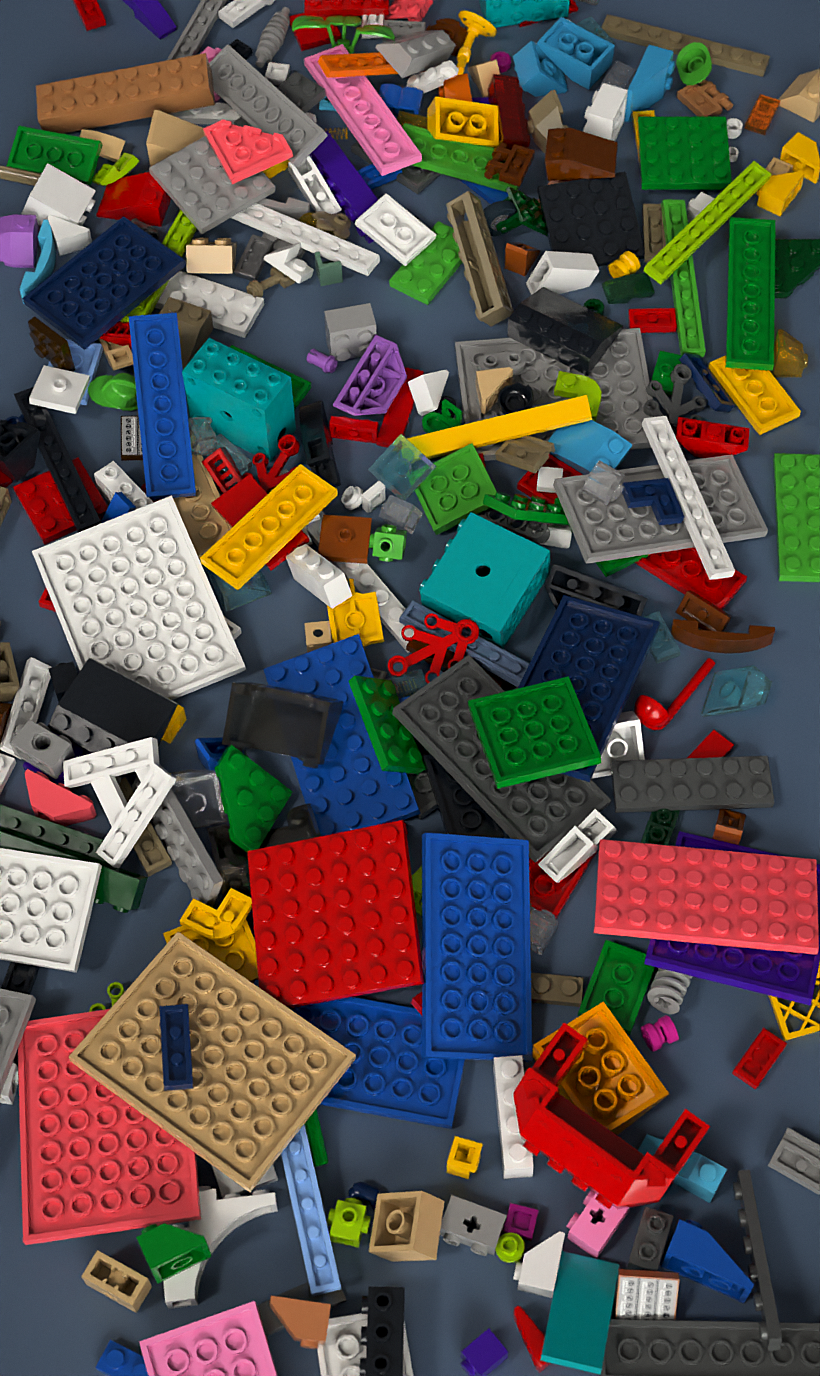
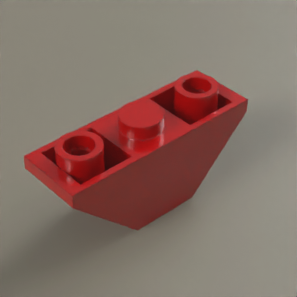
M678 417L676 439L694 457L710 458L736 455L748 450L750 428Z

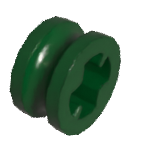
M589 299L584 303V307L593 309L600 315L604 314V304L602 301Z

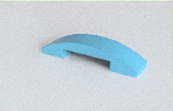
M43 219L38 234L41 255L35 273L25 272L20 286L22 298L51 276L55 266V243L49 221Z

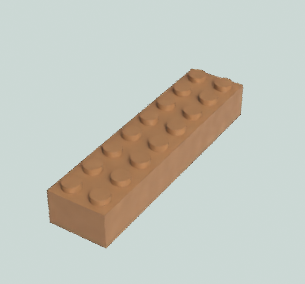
M206 53L36 85L38 122L42 130L61 134L153 117L154 110H160L169 114L215 105L212 70Z

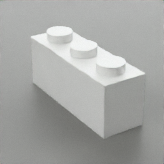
M307 544L297 547L293 552L285 556L293 578L333 609L352 596L344 572Z

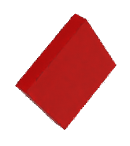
M300 13V14H297V15L289 16V18H290V23H289V25H290L291 29H292V23H293L294 19L297 18V17H299V16H304V15H305L304 13ZM318 16V17H322L323 20H326V18L329 17V16ZM330 25L334 40L337 42V40L341 39V33L337 25ZM300 28L293 31L301 51L331 43L327 28Z

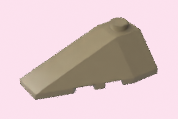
M555 90L550 91L529 110L528 121L525 122L527 133L531 134L534 143L544 154L546 153L548 129L568 128L567 125H563L561 115L564 112Z

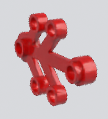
M291 434L284 435L279 440L278 447L281 453L269 473L267 472L269 460L265 454L257 453L252 459L257 469L260 486L267 493L273 490L296 468L294 467L289 472L279 476L289 457L299 452L300 444ZM245 473L242 475L244 479L246 476L250 474L257 482L256 478L251 473Z
M430 613L424 618L425 627L429 630L440 628L451 632V634L442 638L417 630L412 625L404 626L401 635L405 641L416 640L429 645L406 657L400 655L391 657L388 661L389 673L394 677H402L407 673L408 667L434 655L430 670L425 674V682L428 684L430 682L428 680L430 674H435L437 677L440 675L439 673L448 647L457 643L454 658L448 662V669L451 668L450 666L453 662L458 663L464 658L467 645L474 643L479 636L478 625L470 619H463L458 623L441 619L434 613ZM431 617L437 621L433 626L427 623V620ZM464 628H468L471 630V635L465 637L461 631ZM407 629H411L414 631V635L406 637L404 632ZM396 663L403 665V669L399 672L393 669Z

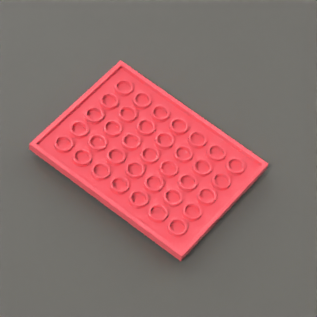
M110 1009L30 1020L19 1044L18 1074L23 1242L25 1245L146 1228L153 1224H158L159 1226L163 1223L174 1224L201 1220L196 1153L69 1060L70 1054Z

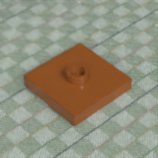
M323 514L318 553L328 561L367 564L372 518Z

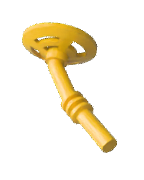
M462 10L458 14L462 23L468 28V34L463 47L459 49L457 55L458 75L464 73L466 63L470 60L471 47L475 37L479 35L494 37L497 34L496 28L489 21L466 10Z

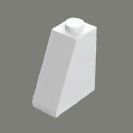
M545 251L526 284L531 295L542 287L554 293L563 294L589 287L599 273V269L592 254Z

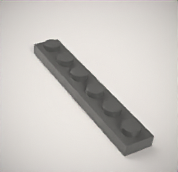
M750 1170L738 1171L737 1182H733V1193L735 1200H740L741 1209H738V1220L740 1227H745L747 1235L743 1236V1247L745 1255L750 1254L752 1264H748L749 1279L752 1283H756L757 1292L753 1293L755 1311H761L762 1321L758 1322L761 1341L766 1340L768 1351L780 1350L782 1335Z

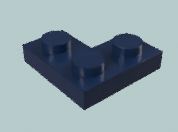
M669 478L624 482L622 484L621 491L628 508L651 506L659 526L682 523L684 514Z

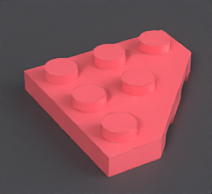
M221 120L203 128L204 135L232 185L293 157L292 150L282 134L274 133L272 135L264 133L261 129L244 125V127L233 125L231 121Z

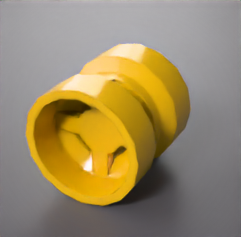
M625 251L619 257V260H615L609 265L608 269L614 280L624 283L630 277V274H634L640 269L641 265L635 254Z

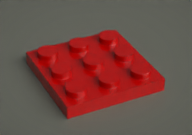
M79 457L75 458L72 462L99 518L102 519L108 506ZM49 471L13 486L15 495L44 545L76 531L75 525Z

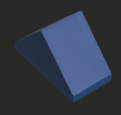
M233 737L197 738L195 740L198 758L211 778L216 775L214 767L227 747L233 745L243 753Z

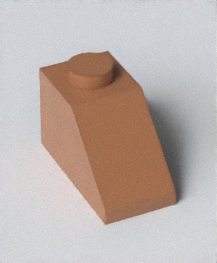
M277 1296L270 1297L269 1306L293 1340L301 1341L300 1347L318 1349L319 1344H325L331 1304Z

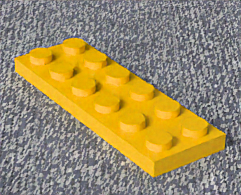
M300 464L200 557L201 564L239 590L338 496V490Z

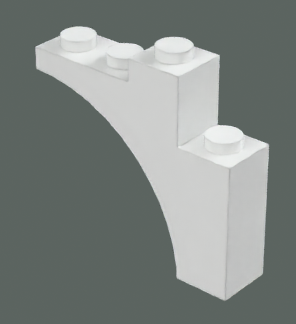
M200 1186L201 1220L189 1221V1227L186 1228L181 1224L171 1226L204 1236L212 1255L223 1239L237 1227L253 1218L278 1212L275 1192L270 1193L268 1190L254 1191L251 1196L241 1197L240 1194H228L219 1200L216 1189H211L209 1186ZM209 1258L164 1281L165 1303L168 1309L198 1305L199 1284Z

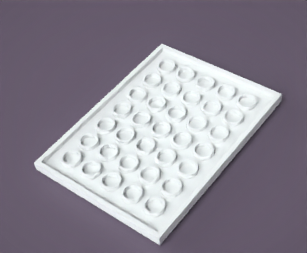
M172 496L32 551L79 670L82 669L89 658H93L170 700L246 670Z

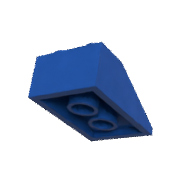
M688 1219L686 1221L679 1220L661 1267L674 1273H679L683 1277L745 1303L754 1286L752 1281L707 1231L702 1229V1225Z

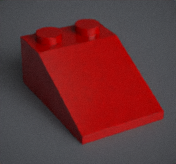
M150 172L123 177L107 184L96 214L97 217L120 220L123 216L130 221L137 218L146 224L162 227L171 198Z

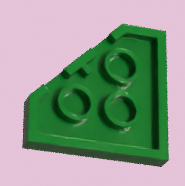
M230 745L226 748L214 768L216 777L220 779L222 792L220 795L224 813L228 815L230 840L247 852L259 849L291 796L292 791L233 745Z

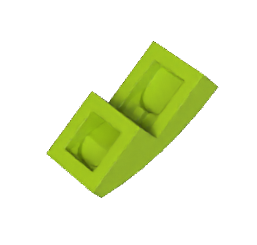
M123 153L114 166L104 163L93 177L92 182L102 186L115 182L131 171L139 160L132 154Z

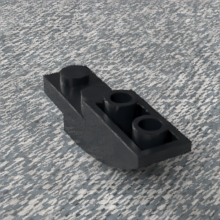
M320 400L300 407V428L307 465L314 474L333 487L340 486L341 482L331 446L333 441L323 401Z

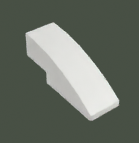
M594 809L578 827L574 826L538 865L558 884L599 850L600 840H609L617 830L603 815Z

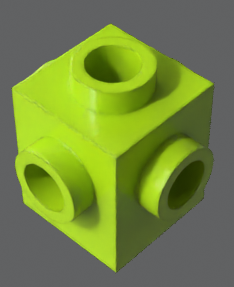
M346 1198L345 1201L337 1200L336 1209H330L327 1226H331V1242L360 1247L362 1234H368L371 1216H367V1208L365 1205H362L361 1201L353 1198Z

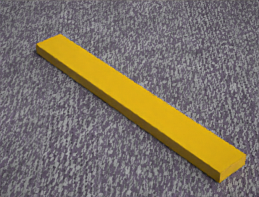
M584 395L399 441L403 462L405 465L452 454L473 443L475 448L593 419L588 397Z

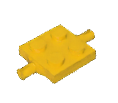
M349 579L352 596L333 609L327 605L333 643L357 634L361 638L364 649L370 644L384 642L376 592L357 593L355 592L354 579Z

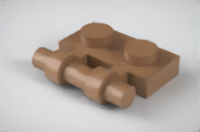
M706 79L698 83V85H688L677 92V98L697 117L718 116L722 113V107L727 111L733 107L729 97L725 93H720L716 89V85L711 81L708 82Z

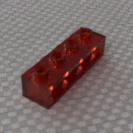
M493 74L487 91L489 104L498 106L499 143H505L509 150L512 149L514 144L529 148L530 135H527L528 121L524 116L525 103H522L523 90L519 85V79L513 76Z

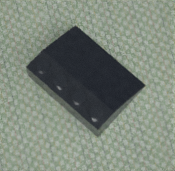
M542 287L522 301L508 318L507 337L588 376L621 332L623 325Z
M89 658L57 704L48 727L51 731L67 737L73 743L92 753L150 737L157 739L159 746L178 703L93 658Z

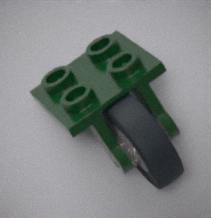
M508 187L506 189L508 193L507 198L503 201L494 202L483 210L491 236H501L518 226L524 225L548 237L540 202L534 197H528L520 190L517 191Z

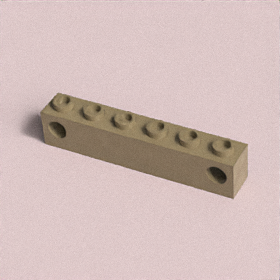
M467 191L446 204L449 212L447 217L453 226V238L458 244L460 250L458 255L465 267L464 276L470 284L471 289L469 293L477 308L475 309V314L481 322L483 321L492 327L510 317L514 311L481 201L470 191ZM465 213L467 214L469 221L464 220Z

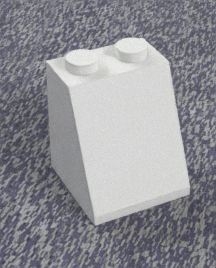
M47 163L30 193L21 215H36L38 226L42 225L43 219L48 220L49 215L83 226L87 218L84 216L85 211L90 213L96 202L92 199L96 190Z

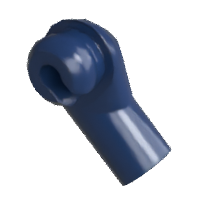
M361 1181L354 1183L353 1187L349 1189L348 1194L350 1198L368 1201L375 1213L377 1195L381 1194L377 1187Z

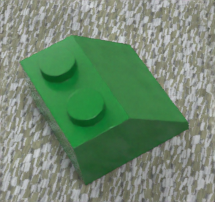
M165 1223L159 1226L158 1224L150 1225L141 1231V1235L136 1237L158 1284L212 1257L204 1236Z

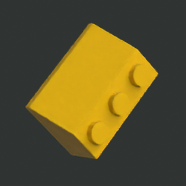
M435 96L427 109L428 131L434 139L498 147V106Z

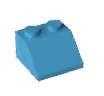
M532 40L513 56L514 68L519 79L518 84L524 92L537 97L545 96L552 90H555L557 94L568 91L563 71Z

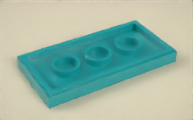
M564 1251L561 1252L541 1361L601 1374L620 1264Z

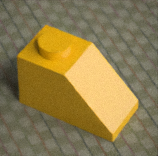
M797 132L783 146L780 160L794 165V172H805L804 178L816 184L820 175V157L817 144L809 137Z
M797 171L770 176V179L756 193L759 196L757 206L781 217L802 188L805 172Z

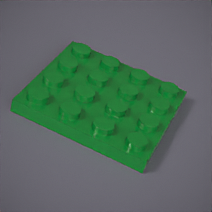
M726 116L638 117L642 190H724L732 182Z
M569 676L468 700V709L497 789L601 764L600 752Z

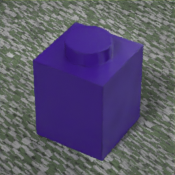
M488 1328L461 1351L463 1361L460 1364L469 1376H487L508 1358V1351Z

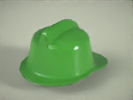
M698 42L688 44L678 54L676 60L680 79L684 84H698L710 74L712 61L709 51L704 44Z
M119 373L115 376L102 375L90 382L88 394L96 404L126 411L138 409L135 377L128 373Z

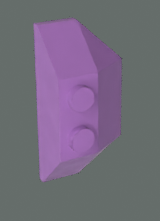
M375 335L333 403V406L354 416L386 413L407 379L397 344Z

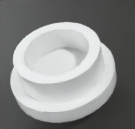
M349 486L342 494L341 501L344 506L349 510L359 507L362 504L363 490L359 487Z

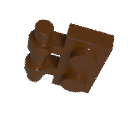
M499 143L498 147L494 148L492 152V159L486 164L484 176L487 179H492L493 175L498 173L499 181L520 187L534 159L535 150L515 144L509 150L505 143Z

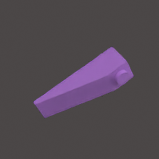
M13 214L0 217V261L4 262L6 266L15 268L35 267L39 244L38 234L40 231L36 215Z

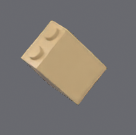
M154 110L146 142L150 167L204 137L203 127L160 110Z

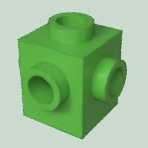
M389 524L378 527L375 534L371 533L369 548H373L372 556L379 557V560L391 562L393 559L402 560L405 555L407 531L398 530L396 526Z

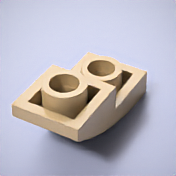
M82 129L79 136L101 141L103 146L100 157L115 163L120 158L125 144V140L92 130Z

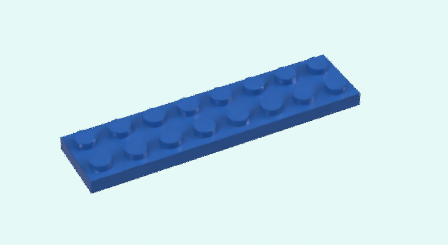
M177 313L129 316L147 498L156 500L169 496L173 498L196 496Z

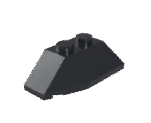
M554 563L545 584V589L556 610L563 595L642 616L648 598L628 589Z

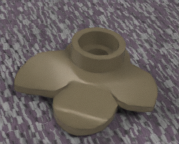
M322 211L312 214V217L317 220V229L333 231L334 236L343 240L349 238L351 221L345 214H330Z

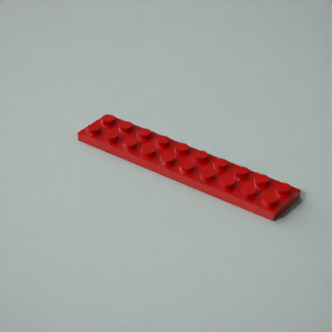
M549 454V459L542 465V467L563 468L562 478L583 475ZM528 471L517 483L518 490L531 498L532 496L546 499V504H554L555 498L558 497L557 493L537 491L538 471L536 473ZM695 547L648 554V557L642 558L635 563L684 595L687 591L691 590L722 610L747 580V576L736 569L732 577L709 580Z

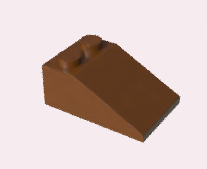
M573 128L548 129L545 153L548 181L615 177L618 143Z

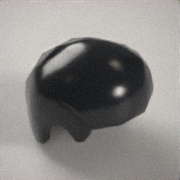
M519 382L505 386L499 392L497 399L500 411L504 415L530 409L534 403L531 387Z

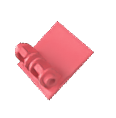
M394 0L389 6V16H384V20L407 18L408 21L421 22L433 4V0Z

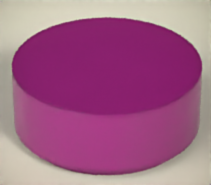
M496 52L491 55L490 61L497 60L500 73L506 72L511 68V56L508 53Z

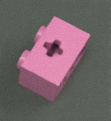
M591 1190L583 1202L586 1205L580 1215L576 1212L567 1224V1228L570 1229L567 1239L597 1259L628 1214L630 1207L617 1209L612 1205L610 1209H607L595 1200L598 1194ZM598 1215L602 1217L601 1222L598 1221L595 1225L591 1222L592 1218L595 1219Z

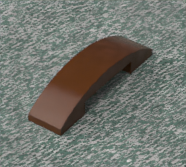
M673 619L670 636L685 645L703 651L727 654L744 653L771 645L775 627L749 625L747 634L698 630V621Z

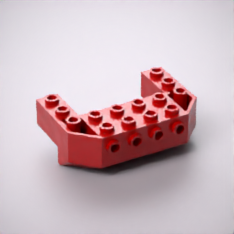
M563 1023L533 1067L528 1068L513 1092L521 1139L525 1141L523 1147L535 1156L539 1152L549 1159L546 1164L561 1174L565 1170L572 1175L571 1182L584 1192L589 1188L598 1194L595 1200L607 1209H610L612 1205L617 1209L659 1203L710 1126L685 1109L653 1156L648 1152L645 1155L560 1095L558 1086L588 1045L586 1037L566 1023Z

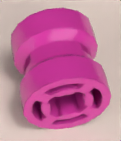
M668 1015L658 1018L654 1024L648 1023L641 1026L643 1039L652 1052L661 1049L662 1044H671L679 1040L676 1027Z

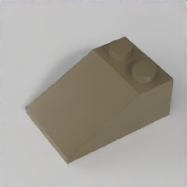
M169 297L159 314L177 313L182 367L184 369L214 329L212 314L210 310Z

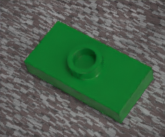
M660 351L651 381L656 380L660 382L662 390L667 396L671 397L674 383L671 381L670 375L675 366L681 364L679 359L683 355Z

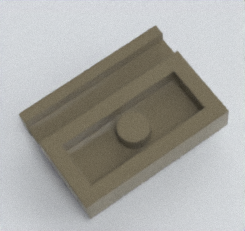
M528 435L505 441L497 450L495 456L497 461L536 473L549 459V454L555 452V447L553 443Z

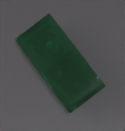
M646 273L621 276L601 284L608 304L628 303L632 298L651 297L655 293L650 277Z
M665 808L652 811L640 843L669 845L680 810L670 811Z

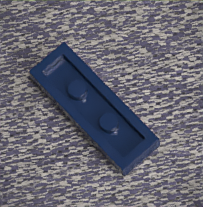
M684 353L679 360L690 368L692 372L691 377L696 383V388L705 395L708 405L715 411L730 412L735 407V404L700 355Z
M188 1004L159 1006L164 1091L193 1089Z

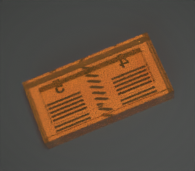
M760 94L745 123L744 129L765 135L780 106L781 100Z

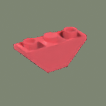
M29 769L25 771L29 798L35 816L63 826L92 820L96 817L94 803L87 796L82 794L78 796L72 793L70 788L65 787L64 784L58 783L57 785L51 782L42 772L37 771L34 773Z

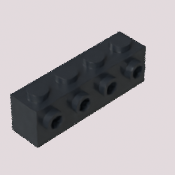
M368 1286V1296H362V1314L367 1315V1326H361V1345H366V1358L360 1357V1376H403L404 1287Z

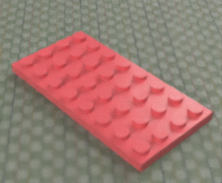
M600 839L594 933L817 955L819 950L816 859Z

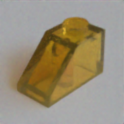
M778 329L774 344L773 376L801 377L803 368H807L808 355L807 353L804 354L803 344L783 329Z

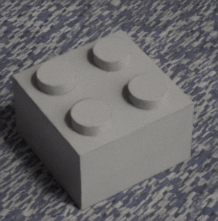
M367 303L324 311L326 341L330 355L334 356L337 361L362 357L376 335V323L371 304Z

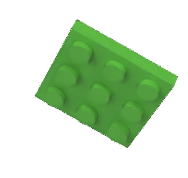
M473 443L408 476L436 535L459 524L462 519L468 517L470 512L477 515L490 508L483 504L485 494L496 495L497 492Z

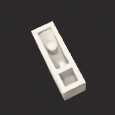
M310 155L297 168L290 162L288 163L289 173L315 212L322 211L336 214L342 211Z

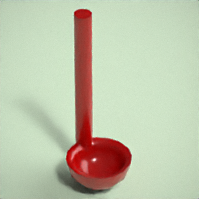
M707 658L667 710L655 699L640 695L634 706V712L640 719V723L654 731L662 730L666 727L715 666V662Z

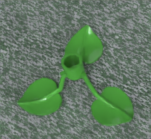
M304 15L295 18L292 23V31L300 28H327L332 48L343 44L349 54L355 52V46L360 34L376 35L395 41V36L390 27L370 24L356 28V34L351 45L350 40L346 39V27L361 25L362 19L356 16L344 17L336 15L329 16L326 20H323L322 17ZM330 25H343L342 39L337 40L335 44Z

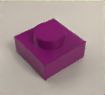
M510 1203L503 1234L515 1233L522 1239L532 1241L539 1210Z

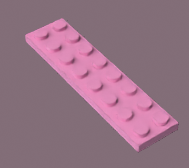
M343 44L304 58V65L317 84L325 89L326 97L381 176L422 161V154L366 76L326 77L318 63L320 56L349 54Z

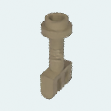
M272 267L270 271L271 277L261 282L256 280L249 282L246 291L248 294L253 295L254 298L256 296L262 297L263 291L279 283L283 288L294 284L295 281L277 268Z

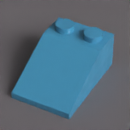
M560 17L537 42V46L570 80L588 90L613 62L614 44L563 17Z
M648 45L628 88L625 122L632 120V111L647 110L663 98L666 90L671 89L673 77H670V75H672L676 63L672 61L674 51Z
M593 420L557 428L547 441L553 443L555 447V452H551V455L583 475L617 470L633 445L613 430Z

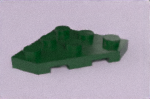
M775 239V298H788L796 287L803 285L820 268V239Z

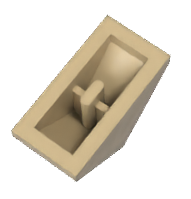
M497 60L468 67V71L483 97H494L504 94Z
M505 367L476 371V390L481 413L484 415L497 402L499 392L505 386L512 385V368Z

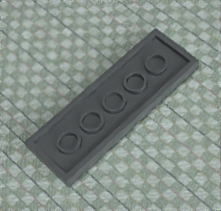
M768 756L611 761L610 765L615 813L771 808L775 803Z

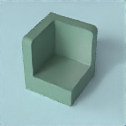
M319 251L314 252L315 267L320 286L343 282L341 261L333 262L330 260L322 262Z

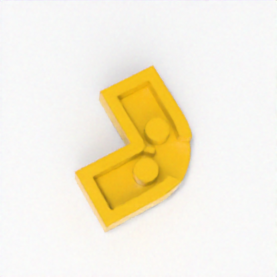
M230 888L216 910L193 898L179 920L180 925L209 939L219 940L228 938L235 934L252 910V899Z

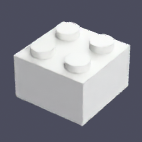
M603 83L600 90L595 91L593 95L592 106H588L584 118L587 119L583 132L615 141L625 121L628 90Z

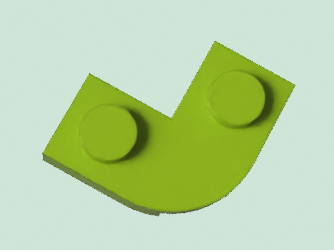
M559 371L554 395L566 398L587 395L592 419L596 422L601 403V389L599 385L587 376Z

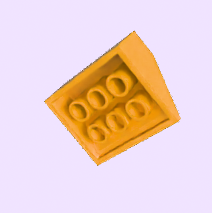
M604 1001L567 1024L586 1037L588 1045L558 1086L559 1093L614 1134H620L669 1095V1092ZM558 1030L533 1045L532 1057L535 1061L538 1060Z

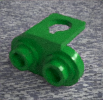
M444 399L442 401V414L437 412L426 414L422 419V428L426 433L460 426L462 425V411ZM448 409L452 410L456 415L454 419L451 417Z

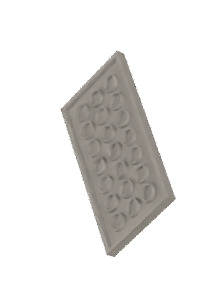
M733 455L687 461L723 543L766 536L768 529ZM659 465L555 479L553 483L554 489L586 564L695 547L684 520L682 523L659 526L651 506L627 507L621 491L622 484L624 482L665 478Z

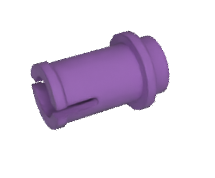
M316 349L310 350L311 353L307 355L308 363L321 368L324 373H333L336 370L338 362L334 356H327Z

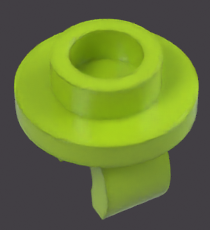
M505 1233L499 1237L495 1250L497 1256L502 1261L517 1263L524 1256L525 1244L518 1234Z

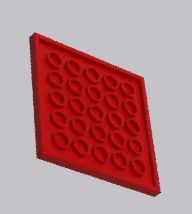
M403 820L247 851L260 989L286 1007L294 1008L424 984L406 823Z

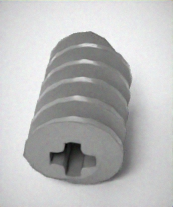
M658 968L655 980H653L647 995L648 1001L654 1008L663 1013L676 1014L679 1012V1005L683 1002V996L686 995L687 987H689L690 979L693 976Z

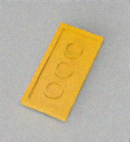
M726 355L709 363V369L759 435L800 417V409L769 370L725 368Z

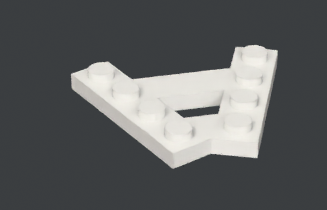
M150 737L63 761L65 787L74 788L89 783L92 784L112 826L96 853L112 867L120 868L177 780V778L159 765L157 739ZM135 771L141 783L127 803L115 777Z

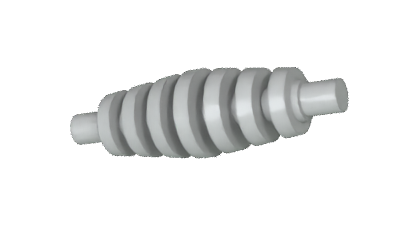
M283 7L281 12L274 14L261 34L256 50V66L259 68H263L265 63L271 62L284 43L290 23L288 16L290 10L287 7Z

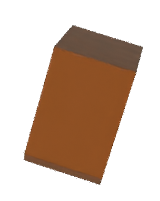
M521 242L507 243L505 249V269L526 276L538 257L540 250Z
M720 809L712 839L739 845L746 814L728 809Z

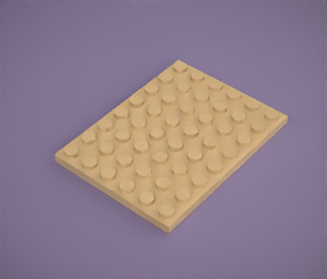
M179 932L172 937L69 1056V1060L248 1192L253 1190L356 1059V1054ZM188 1004L193 1089L164 1091L159 1006Z

